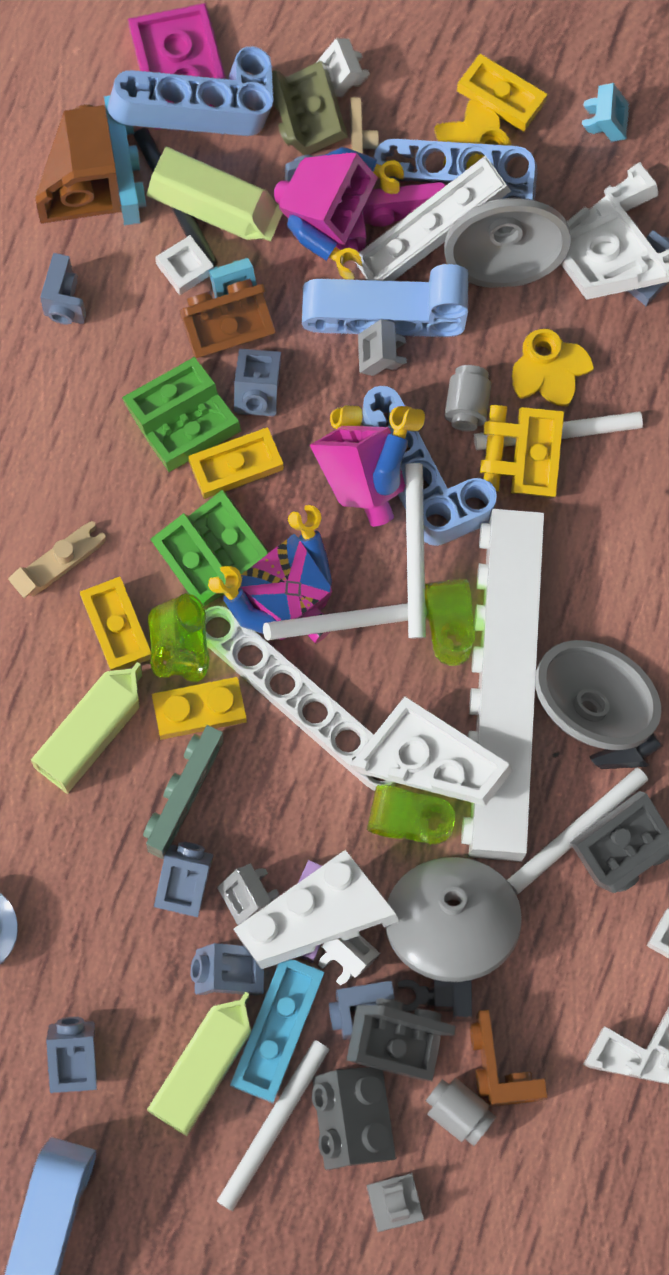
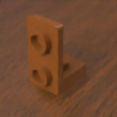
M480 1010L476 1014V1022L469 1024L472 1050H480L483 1068L475 1070L478 1096L486 1097L490 1107L541 1102L548 1098L545 1079L533 1080L532 1072L505 1075V1083L499 1084L489 1010Z

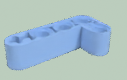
M253 46L245 47L237 53L228 79L135 70L124 71L115 78L108 103V111L115 121L130 126L243 136L256 135L263 129L273 103L271 60L262 49Z
M388 139L378 146L374 158L377 159L376 163L379 165L386 162V157H392L396 149L401 156L415 159L417 172H413L414 166L411 163L400 162L404 169V179H398L397 177L389 178L402 181L450 183L466 171L467 160L472 155L482 154L490 160L511 190L502 199L526 198L535 200L537 163L531 152L523 147ZM414 150H418V151H417V154H416V158H415V155H414ZM437 151L443 152L446 156L445 167L438 173L428 172L425 162L429 154ZM518 156L526 158L529 161L527 173L521 178L510 177L507 174L508 162Z
M443 264L436 266L430 272L429 282L313 279L303 285L302 326L311 332L359 334L380 319L395 322V334L402 336L452 337L463 333L465 330L468 315V270L460 265Z
M378 386L367 392L364 397L362 411L363 426L386 427V419L383 413L389 412L387 423L391 434H393L394 429L389 420L390 413L395 407L405 406L394 389L387 386ZM407 431L405 440L409 441L408 447L410 450L404 453L401 462V471L405 485V464L409 463L423 464V480L429 484V487L423 489L424 542L429 545H442L479 529L481 523H488L497 499L496 490L493 485L485 479L473 478L447 488L419 432ZM405 486L404 491L398 494V496L406 510ZM468 498H479L486 504V507L479 510L472 509L465 501ZM438 514L445 517L448 523L441 527L433 526L428 522L427 517Z
M51 1137L41 1149L32 1173L5 1275H59L79 1200L87 1187L96 1157L95 1149Z

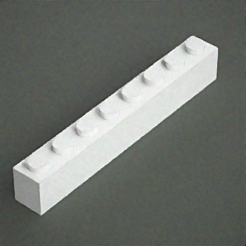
M492 509L489 522L481 523L479 548L487 549L486 564L479 563L477 573V589L484 590L483 605L477 604L475 609L474 630L482 631L481 647L474 646L472 655V672L479 673L478 689L471 688L469 714L477 715L476 731H469L468 737L508 762L512 768V773L486 806L472 803L471 818L463 817L461 844L469 845L468 858L522 862L527 853L544 513Z

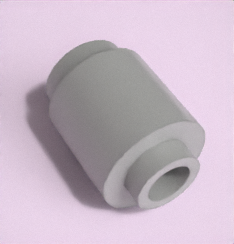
M462 365L457 367L455 374L450 377L445 419L452 423V426L457 430L474 431L487 421L492 383L488 379V371L482 367Z
M456 1077L450 1084L442 1079L425 1100L432 1106L427 1113L428 1116L460 1142H463L465 1139L473 1146L480 1140L497 1117L488 1110L490 1105Z

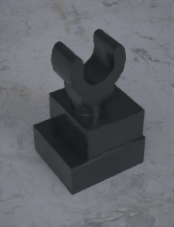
M407 979L398 982L399 989H411L416 994V999L413 1003L404 1004V1012L414 1013V1010L420 1007L434 1006L435 1011H453V1022H471V980L446 982L434 979V987L419 986L413 980Z

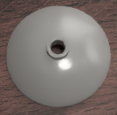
M504 198L481 204L459 218L447 233L444 251L447 264L460 265L468 270V283L488 288L513 287L536 281L555 270L569 252L571 237L567 221L556 209L531 199Z
M584 640L563 642L548 650L537 667L535 686L542 706L557 726L580 742L609 750L630 749L647 741L660 722L661 702L651 679L633 660L609 646Z
M445 857L424 862L408 871L396 883L387 901L399 920L397 923L386 926L387 937L394 952L412 970L435 980L461 982L489 974L507 960L520 936L522 915L515 891L500 873L486 864L472 859ZM458 900L461 904L452 907L447 905L446 902Z

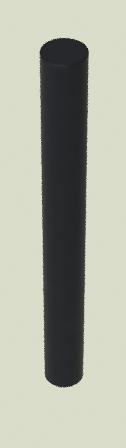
M140 128L134 133V138L149 167L154 172L162 154L148 128ZM171 207L186 237L190 235L215 267L218 261L195 217Z

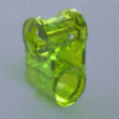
M462 578L425 583L426 618L430 626L435 656L441 663L448 666L463 664L468 660L472 652L476 632L468 579ZM448 636H455L456 641L460 642L461 645H453L452 639H449Z
M190 593L181 594L155 606L148 615L151 640L150 663L152 671L160 678L178 675L183 676L187 681L199 682L208 671L210 657L206 640V613L203 604L195 595Z
M377 785L375 787L367 831L387 838L408 839L438 845L451 837L454 830L455 812L452 805L440 797L413 793L394 786ZM432 812L440 813V819L444 822L439 823L437 830L429 829V822L425 820L431 818Z

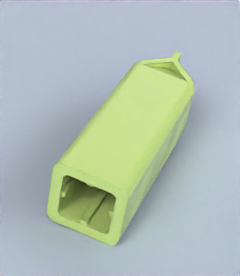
M167 146L152 174L146 194L150 198L246 240L263 238L271 242L283 214L279 209V205L268 191Z
M137 662L132 669L105 672L31 759L33 767L68 794L140 708L137 682L143 676L141 664Z
M247 992L244 993L241 1000L211 1007L147 1109L152 1115L185 1136H188L251 1034L245 1007L249 1000Z

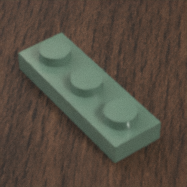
M206 725L201 736L194 734L184 753V758L188 762L182 774L174 773L163 795L168 801L161 815L154 812L144 830L143 837L148 839L146 842L148 853L164 860L166 852L170 845L173 844L224 744L223 732Z

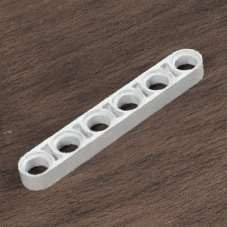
M213 606L202 613L199 618L198 629L201 640L208 648L367 787L374 791L383 792L390 790L396 785L392 781H377L369 775L353 771L350 764L373 737V734L259 634L241 627L228 608ZM221 617L229 622L231 628L226 636L214 638L206 632V624L212 618ZM253 645L262 651L263 658L260 663L255 666H245L238 660V652L244 646ZM280 673L290 675L295 681L294 689L285 695L275 693L270 687L271 679ZM314 701L324 704L328 711L326 719L320 723H310L304 718L302 713L305 705ZM352 730L360 737L361 744L355 751L344 752L337 747L335 738L341 731Z

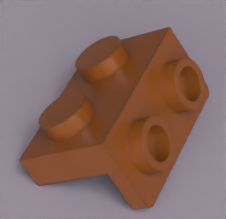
M251 279L228 285L229 294L213 299L211 291L187 298L189 307L183 308L179 312L195 358L275 334L263 292H266L263 283L253 286Z

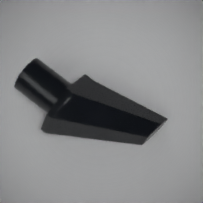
M653 733L647 741L637 747L625 750L605 749L589 757L600 769L648 767L647 757L662 748L663 744L656 734Z

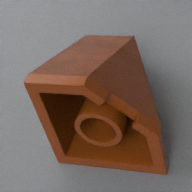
M80 105L75 109L63 111L35 195L40 224L122 212L105 105Z

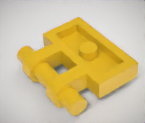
M490 405L489 421L484 423L483 435L487 436L485 460H481L480 473L484 474L483 479L490 482L496 492H499L501 475L513 476L511 493L556 497L564 411L521 407L519 408L518 424L506 423L507 406ZM504 437L516 438L514 462L502 461Z

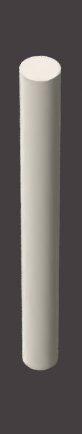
M641 412L565 421L563 422L561 439L640 429L643 427ZM483 433L474 434L476 450L486 449L487 436L483 435ZM504 437L503 447L516 445V438Z
M409 463L405 464L408 637L426 638L423 464Z
M408 603L266 622L263 625V634L266 640H274L408 621Z
M636 767L513 874L507 881L515 893L518 895L572 848L571 841L620 806L648 781L646 774Z
M316 1040L313 1041L218 1198L217 1202L231 1211L234 1210L330 1049Z

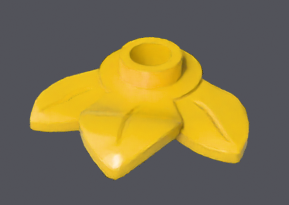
M469 100L467 104L465 122L440 123L435 125L434 128L436 138L441 142L512 146L509 137L500 129L499 117L494 110L475 100ZM472 155L467 160L466 170L482 159L484 155ZM446 157L443 162L444 167L446 165Z
M539 329L531 332L524 340L522 347L523 356L514 364L512 369V384L516 394L521 399L539 391L541 396L550 403L566 407L572 401L575 393V376L588 374L593 371L594 367L588 352L578 344L563 342L550 329ZM546 347L550 354L543 356L538 354L535 349Z

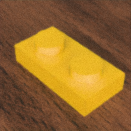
M482 54L477 56L457 85V92L491 108L500 118L523 132L541 110L547 99V93Z
M268 427L188 456L189 464L204 499L216 495L221 490L228 491L283 471L284 468Z
M120 576L80 591L81 599L110 671L127 669L134 666L137 662L142 663L153 659Z
M238 677L151 694L160 740L202 732L206 725L217 729L247 723Z

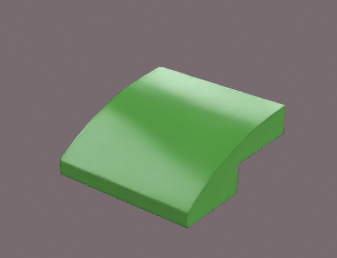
M195 357L122 397L131 416L168 472L187 463L189 455L214 447L241 432L238 419L218 395L215 383Z
M223 490L189 516L183 513L150 539L200 608L224 595V593H214L208 586L209 579L213 577H219L225 585L226 579L220 571V567L232 566L243 574L270 553L234 502Z

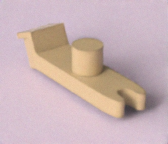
M351 98V149L363 154V149L378 148V130H362L361 98Z
M91 521L81 526L64 540L57 541L51 550L28 567H20L8 580L23 598H26L28 595L35 596L99 549L106 541V535L100 533L96 537H91L90 534L96 529L95 522Z

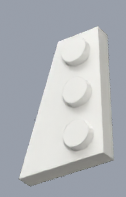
M406 697L401 700L350 764L353 771L483 806L488 804L512 773V768L508 762Z
M344 850L234 928V931L260 968L264 969L313 952L317 945L341 937L345 941L359 936V931L381 923L383 927L399 922L393 909L348 852Z

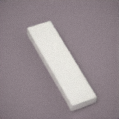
M484 156L360 251L359 255L363 266L358 265L359 269L367 280L394 281L443 244L450 228L464 214L481 204L502 199L511 190L490 160Z

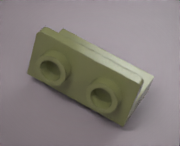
M322 61L287 77L277 69L272 71L273 105L280 111L282 123H279V131L287 146L292 145L301 154L309 155L348 137L328 67Z

